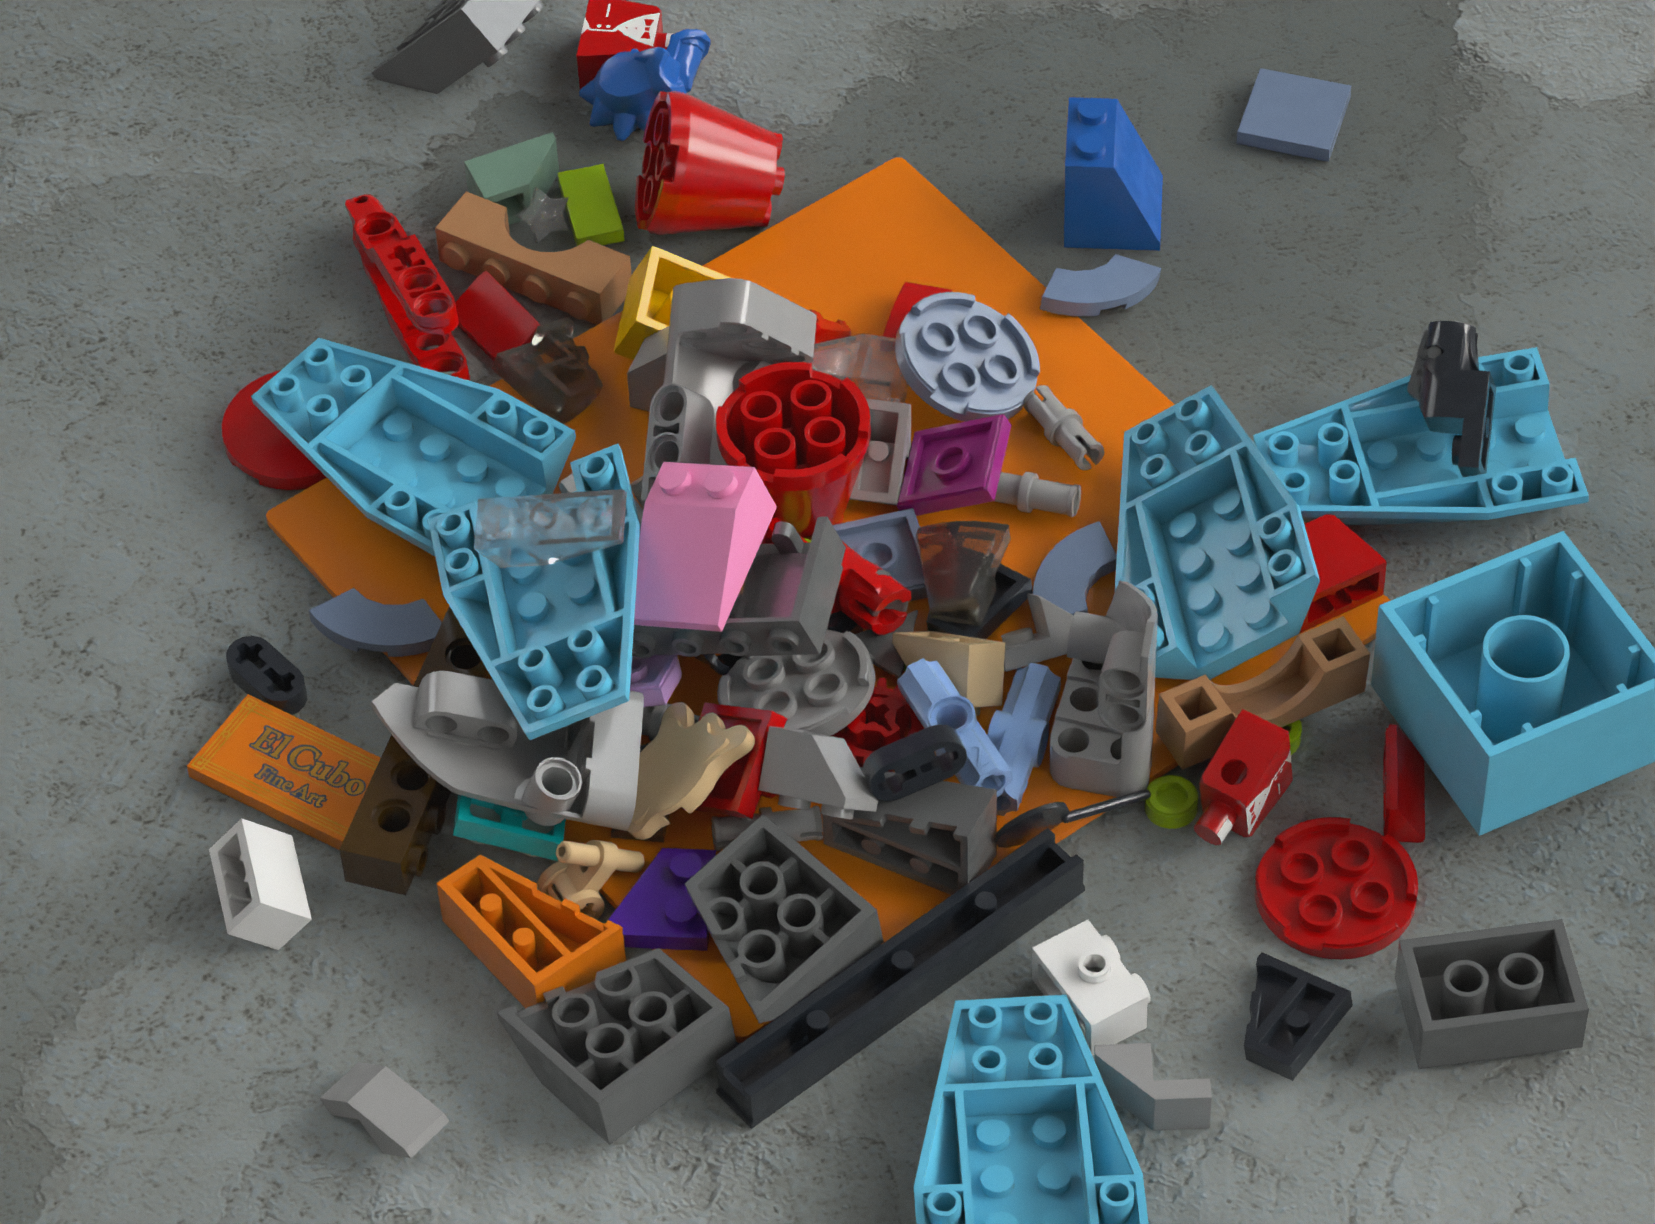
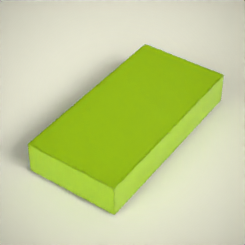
M604 164L557 173L558 185L576 245L578 246L587 240L600 245L625 241L624 229Z

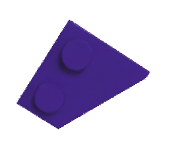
M662 848L608 919L623 927L625 947L708 950L709 931L689 896L685 883L716 856V850Z

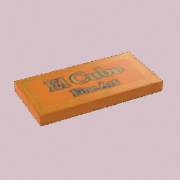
M247 694L190 761L187 769L190 778L339 850L381 757Z

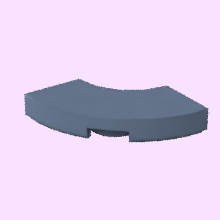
M1117 254L1107 264L1093 270L1071 271L1056 268L1042 296L1040 309L1067 316L1100 315V310L1120 305L1123 309H1127L1142 301L1153 291L1159 281L1162 268Z
M1100 521L1076 530L1055 545L1042 561L1037 571L1033 586L1034 595L1045 598L1073 616L1076 611L1088 613L1086 598L1089 589L1101 577L1116 570L1117 555Z
M354 588L309 610L310 620L313 625L336 644L359 652L360 648L387 652L388 657L410 656L429 652L442 623L424 599L405 605H384L366 599Z

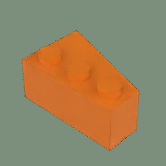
M482 855L475 857L436 883L442 921L525 1008L545 1001L543 993L563 986L566 992L595 981L597 972L626 961L623 927L610 920H607L604 924L580 912L578 904L567 898L561 902L537 890V883Z

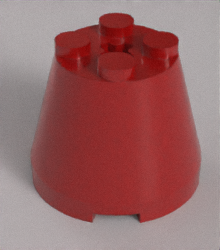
M660 91L653 103L646 124L643 142L647 143L643 155L642 175H638L636 179L635 214L638 229L647 230L651 234L665 235L754 226L766 228L772 211L771 196H779L784 184V167L777 166L782 150V134L767 130L684 92Z
M782 362L764 366L746 374L738 380L739 387L730 394L722 407L718 406L716 413L717 444L726 465L755 467L777 506L772 518L777 517L783 522L792 524L802 538L813 536L818 517H828L832 525L841 524L870 442V409L864 394L848 377L840 380L832 375L813 370L812 363Z

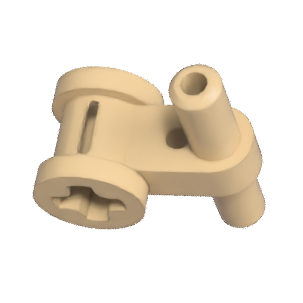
M591 840L586 844L562 841L556 849L558 862L549 866L540 875L537 887L539 891L561 902L567 898L580 906V912L598 920L605 908L604 901L598 891L615 870L633 873L640 872L644 866V856L638 851L618 849L614 843L607 841Z

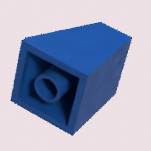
M1069 97L1065 158L1064 248L1160 251L1163 175L1118 99Z

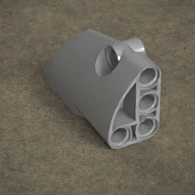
M724 278L684 283L673 287L664 384L652 398L649 413L641 493L643 506L663 462L726 465L717 444L716 413L718 406L722 407L730 394L739 387L738 380L756 369L782 362H812L817 322L816 314L754 282L743 279ZM812 364L813 370L817 371L816 367Z
M1119 581L1106 616L1079 611L1074 613L1067 643V657L1073 658L1069 667L1067 681L1050 735V774L1054 781L1067 788L1113 797H1120L1146 789L1149 784L1152 767L1158 614L1153 601L1144 592L1128 582Z
M436 671L427 674L422 679L419 687L394 683L372 700L370 704L388 731L411 758L432 778L455 794L522 810L533 822L543 826H553L561 823L564 819L627 831L630 826L637 796L644 706L643 693L630 690L628 702L532 740L528 739L494 680L449 671Z

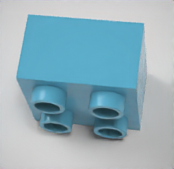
M1564 531L1379 605L1371 686L1479 836L1655 762V648Z

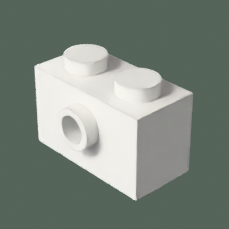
M241 818L209 849L227 934L279 950L312 920L292 835Z
M1089 920L1032 948V980L1044 996L1067 995L1092 1056L1094 1055L1095 1045L1117 1044L1147 1028V1005L1150 1003V994L1146 984L1138 974L1134 973L1131 975L1121 963L1120 955L1114 942L1107 935L1101 936Z

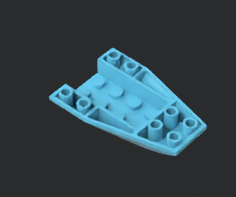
M322 338L316 339L251 396L253 404L368 519L435 556L428 519L476 501L486 519L492 525L549 502L576 439L575 430L500 389Z
M1537 347L1478 357L1479 371H1490L1496 386L1487 473L1462 477L1458 465L1452 464L1454 435L1462 434L1440 433L1429 430L1419 408V402L1411 397L1407 391L1411 375L1253 435V443L1300 507L1304 522H1310L1325 514L1335 515L1345 525L1490 520L1589 501V494L1576 458L1565 459L1548 411L1550 383Z
M1212 385L1124 432L1115 591L1119 581L1128 582L1144 592L1157 608L1156 678L1193 680L1206 674L1209 680L1298 635L1320 583L1300 507Z
M618 443L570 462L577 489L575 492L490 525L476 501L428 519L443 596L529 740L629 701L640 521L622 449Z
M1067 995L955 1001L914 1183L916 1224H1149L1143 1173Z

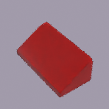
M487 271L479 275L455 302L459 319L458 326L503 371L544 349L539 322Z
M1389 724L1385 732L1383 752V836L1389 834L1398 842L1421 843L1425 840L1424 759L1398 725Z

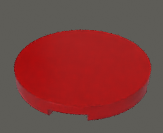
M281 370L275 371L249 383L229 403L222 420V437L225 451L231 464L237 466L249 476L258 479L259 485L281 490L307 489L327 477L252 402L251 396Z
M1344 817L1310 819L1281 832L1275 837L1274 843L1263 855L1256 869L1255 900L1258 911L1267 927L1275 936L1290 947L1308 955L1326 959L1344 960L1364 957L1391 945L1409 926L1415 913L1418 896V877L1414 863L1404 847L1391 835L1383 836L1369 828L1350 823L1351 818Z

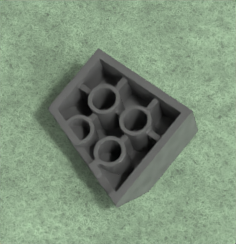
M442 0L424 18L426 22L396 47L399 52L380 63L372 72V75L380 81L438 94L481 63L490 67L501 59L509 50L505 45L515 40L526 29L523 23L533 18L544 5L540 0Z
M764 814L685 883L689 896L758 1023L775 1020L884 942L877 909Z
M659 948L599 971L596 974L595 981L566 992L563 986L543 993L545 1001L520 1011L517 1010L515 1005L497 1011L499 1021L541 1084L609 1145L715 1067L718 1059L737 1047L729 1007Z

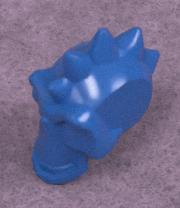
M685 29L671 35L667 49L655 47L641 52L638 49H632L631 52H619L605 61L597 72L596 77L579 91V96L593 105L589 122L590 126L598 127L613 124L616 139L619 141L627 139L637 128L645 132L651 108L660 91H679L686 94L691 91L701 60L708 54L711 40L706 32L699 29Z

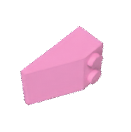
M663 462L644 504L639 537L634 625L723 631L777 508L755 467Z

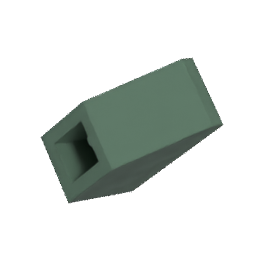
M553 132L464 161L468 192L507 207L509 225L534 217L557 177V173H559L556 137Z

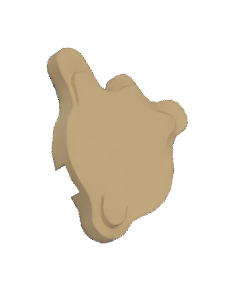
M677 702L669 706L663 714L657 736L640 753L636 804L632 821L627 831L636 839H648L660 828L671 824L665 815L676 811L680 807H683L688 813H692L713 790L722 773L733 762L752 750L755 744L753 733L743 725L725 729L724 722L713 712L706 714L699 722L695 723L694 713L685 703Z

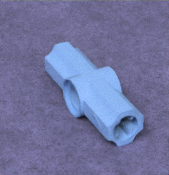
M922 658L908 665L904 674L897 679L899 691L924 729L938 724L948 725L957 731L966 749L967 759L965 765L955 774L959 782L966 785L996 789L997 797L1002 795L1005 787L1013 781L1012 773L977 721L973 704L959 694L937 660L926 661ZM944 748L936 750V756L945 753Z
M1030 663L1024 668H1017L1003 710H996L989 726L987 736L1010 768L1013 779L1005 787L1002 795L997 797V815L1005 816L1010 811L1018 810L1023 793L1027 788L1032 768H1039L1046 751L1050 727L1049 720L1061 689V677L1052 673L1049 667L1045 665Z

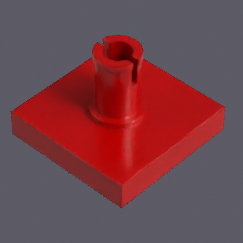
M705 702L698 722L706 714L713 712L724 722L725 729L737 725L746 726L753 733L755 744L751 751L733 762L722 773L713 790L695 811L753 819L760 796L771 799L778 795L758 789L769 726L784 728L787 718L772 710Z

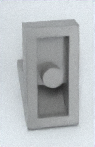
M866 399L870 409V442L849 500L897 506L902 486L905 458L908 459L911 449V404Z
M1028 593L1027 598L1037 633L1033 634L1032 628H1023L1001 636L1002 641L1005 642L1004 671H1011L1028 666L1030 663H1038L1067 654L1068 636L1073 615L1041 596Z

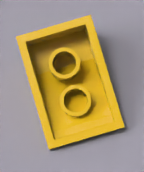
M652 246L629 279L613 353L634 360L645 338L669 326L674 286L731 277Z

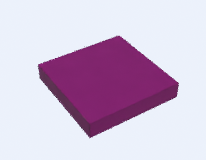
M1001 414L915 431L897 503L899 511L913 508L915 515L918 516L995 501L1011 430V424L1006 416Z

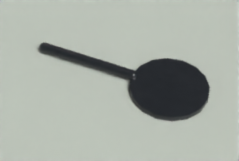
M1144 789L1069 811L1067 805L1063 802L1044 804L1017 816L1005 824L996 833L994 840L998 847L1009 848L1028 842L1046 828L1052 830L1061 822L1069 823L1147 800L1151 797V792L1148 789Z

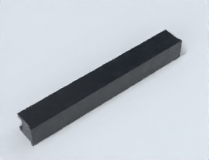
M1046 828L716 1061L718 1080L716 1094L751 1129L1083 893L1085 891V886L1083 885L1084 860L1077 854L1070 857L1055 843V834L1049 828Z

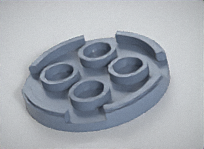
M944 292L925 297L912 307L896 334V359L906 382L923 401L951 418L965 422L1004 414L1009 419L1024 408L1026 395L1031 390L1033 392L1035 390L1037 377L1040 373V362L1037 350L1023 326L1009 313L1003 316L991 307L975 301V295L960 292Z

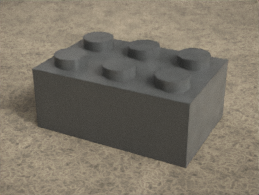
M1563 919L1399 940L1395 981L1418 1069L1583 1047L1589 1008Z

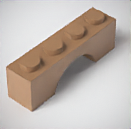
M467 191L435 228L440 262L447 264L455 270H463L477 277L487 271L503 287L525 295L537 303H544L567 312L574 318L598 325L611 318L625 300L629 279L632 275L630 256L590 240L574 248L559 252H539L525 248L510 236L507 207Z
M1344 616L1298 635L1290 649L1277 663L1248 681L1235 685H1217L1211 682L1205 674L1160 693L1156 732L1183 770L1215 755L1242 709L1279 727H1283L1365 692L1370 652Z

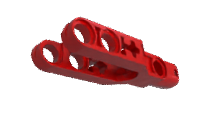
M363 194L346 200L345 207L353 226V244L361 255L363 269L377 292L391 329L412 364L441 373L457 371L452 373L451 376L471 381L466 356L451 333L459 324L454 296L416 235L407 236L398 219L392 213L386 212L380 201L373 195ZM429 346H439L431 350H422Z

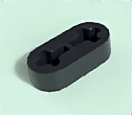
M245 636L235 640L228 647L226 659L230 677L246 694L291 715L298 713L305 706L307 691L303 674L268 641L257 636ZM259 660L261 669H258L253 663ZM275 683L281 690L274 693L272 684Z
M939 724L930 726L871 753L863 766L864 777L870 791L876 798L882 801L898 800L957 774L965 765L967 759L966 749L954 728ZM944 748L945 753L935 756L934 752L936 750ZM894 769L896 774L886 778L884 773Z

